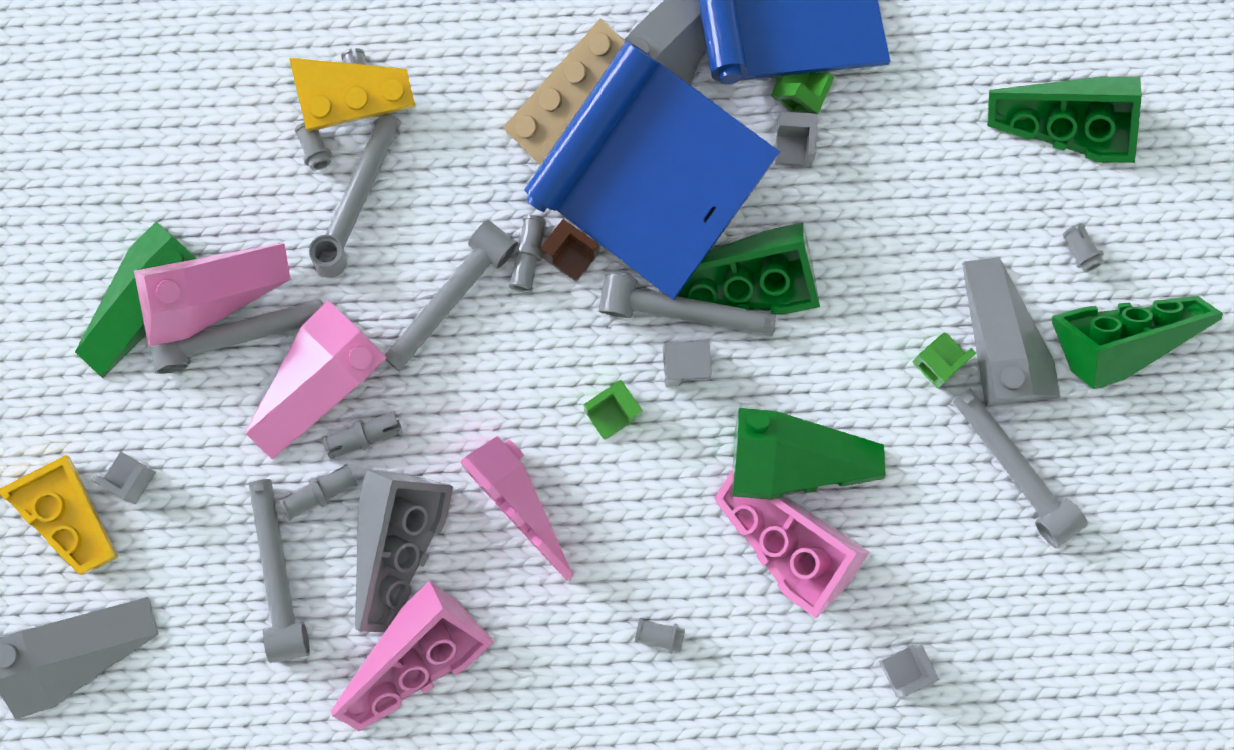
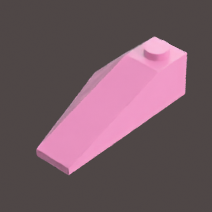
M285 243L134 271L149 346L188 339L291 280Z
M329 300L326 301L300 326L292 346L281 362L278 372L262 398L245 434L273 460L354 390L387 357Z
M496 436L467 455L460 463L470 477L561 576L569 582L573 578L572 571L524 464L520 461L524 454L510 439L504 443Z
M732 469L715 496V501L739 534L746 538L757 553L756 557L760 563L766 566L778 582V588L784 596L814 618H818L851 583L870 552L836 528L784 496L783 498L772 500L733 497Z
M428 581L400 609L331 709V714L336 719L361 731L399 709L401 701L419 690L424 694L433 689L434 685L432 682L451 671H453L454 675H457L467 669L494 642L488 633L452 595L431 581Z

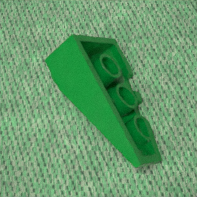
M1095 77L990 89L987 126L1028 140L1035 138L1053 144V148L1062 151L1066 148L1084 154L1085 158L1096 162L1135 163L1142 98L1141 78Z
M155 222L129 247L75 350V353L101 378H104L146 336L134 271L197 259L159 223Z
M804 223L769 229L710 250L678 296L749 310V308L771 310V314L781 315L820 307L812 256Z
M1199 296L1154 300L1152 307H1132L1130 302L1118 303L1117 310L1098 312L1097 306L1081 307L1052 316V324L1071 372L1092 389H1097L1125 380L1220 321L1223 312Z
M738 409L733 444V497L772 500L783 498L784 493L803 490L804 493L816 492L820 486L837 484L844 487L885 478L884 444L778 411Z

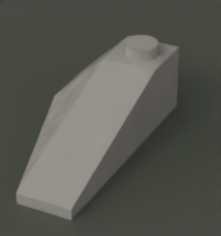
M663 0L624 40H628L638 46L689 85L693 81L698 64L706 49L699 0Z
M1001 258L964 261L962 266L985 407L1060 398L1054 359Z
M366 469L358 504L355 630L359 632H385L400 609L405 605L412 591L409 584L418 566L424 567L429 557L425 552L434 534L440 535L446 523L454 486L397 472Z
M149 597L0 637V695L14 718L19 719L58 706L68 696L95 680L99 674L116 662L122 661L159 635Z

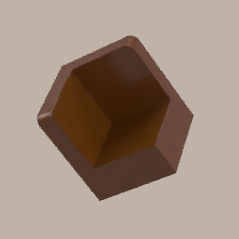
M562 219L540 247L543 259L573 281H578L599 255V245Z

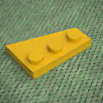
M289 57L307 132L416 108L407 69Z
M65 455L0 488V496L8 501L20 513L19 515L29 525H32L79 575L84 576L119 558L70 456Z

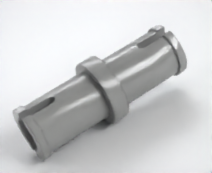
M523 216L519 244L514 246L513 256L516 258L511 281L509 282V287L515 291L528 293L533 290L532 286L537 262H540L543 256L540 247L547 223L540 216Z
M391 411L386 415L364 423L362 420L353 423L354 427L324 436L322 440L325 450H329L327 453L328 457L333 460L335 457L359 448L365 451L372 448L373 443L402 434L400 421L396 420V412Z
M346 463L343 467L318 480L315 477L309 479L308 485L283 498H279L278 501L290 521L319 504L321 507L329 504L327 500L358 484Z

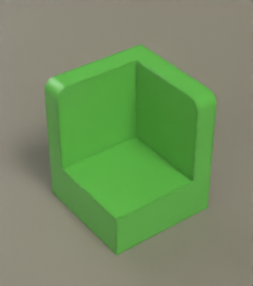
M829 72L779 76L770 96L790 112L819 114L834 76Z
M944 332L928 345L912 363L938 389L970 360L976 352L972 347L967 352H964Z
M619 380L583 405V411L604 440L640 418L643 411L622 380Z

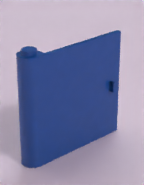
M699 0L711 76L714 80L720 81L721 84L731 85L740 80L890 64L878 0Z
M626 40L524 190L529 195L526 201L541 212H545L547 208L558 211L668 297L675 300L781 151L645 51Z

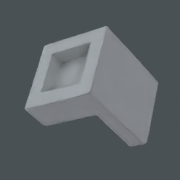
M780 112L776 129V149L781 151V153L775 160L776 165L812 166L816 156L818 114Z
M709 340L664 343L665 387L680 386L681 380L711 378Z
M120 451L105 476L102 477L95 474L92 482L122 500L136 505L156 472Z
M922 644L911 645L879 661L896 697L908 696L940 680Z

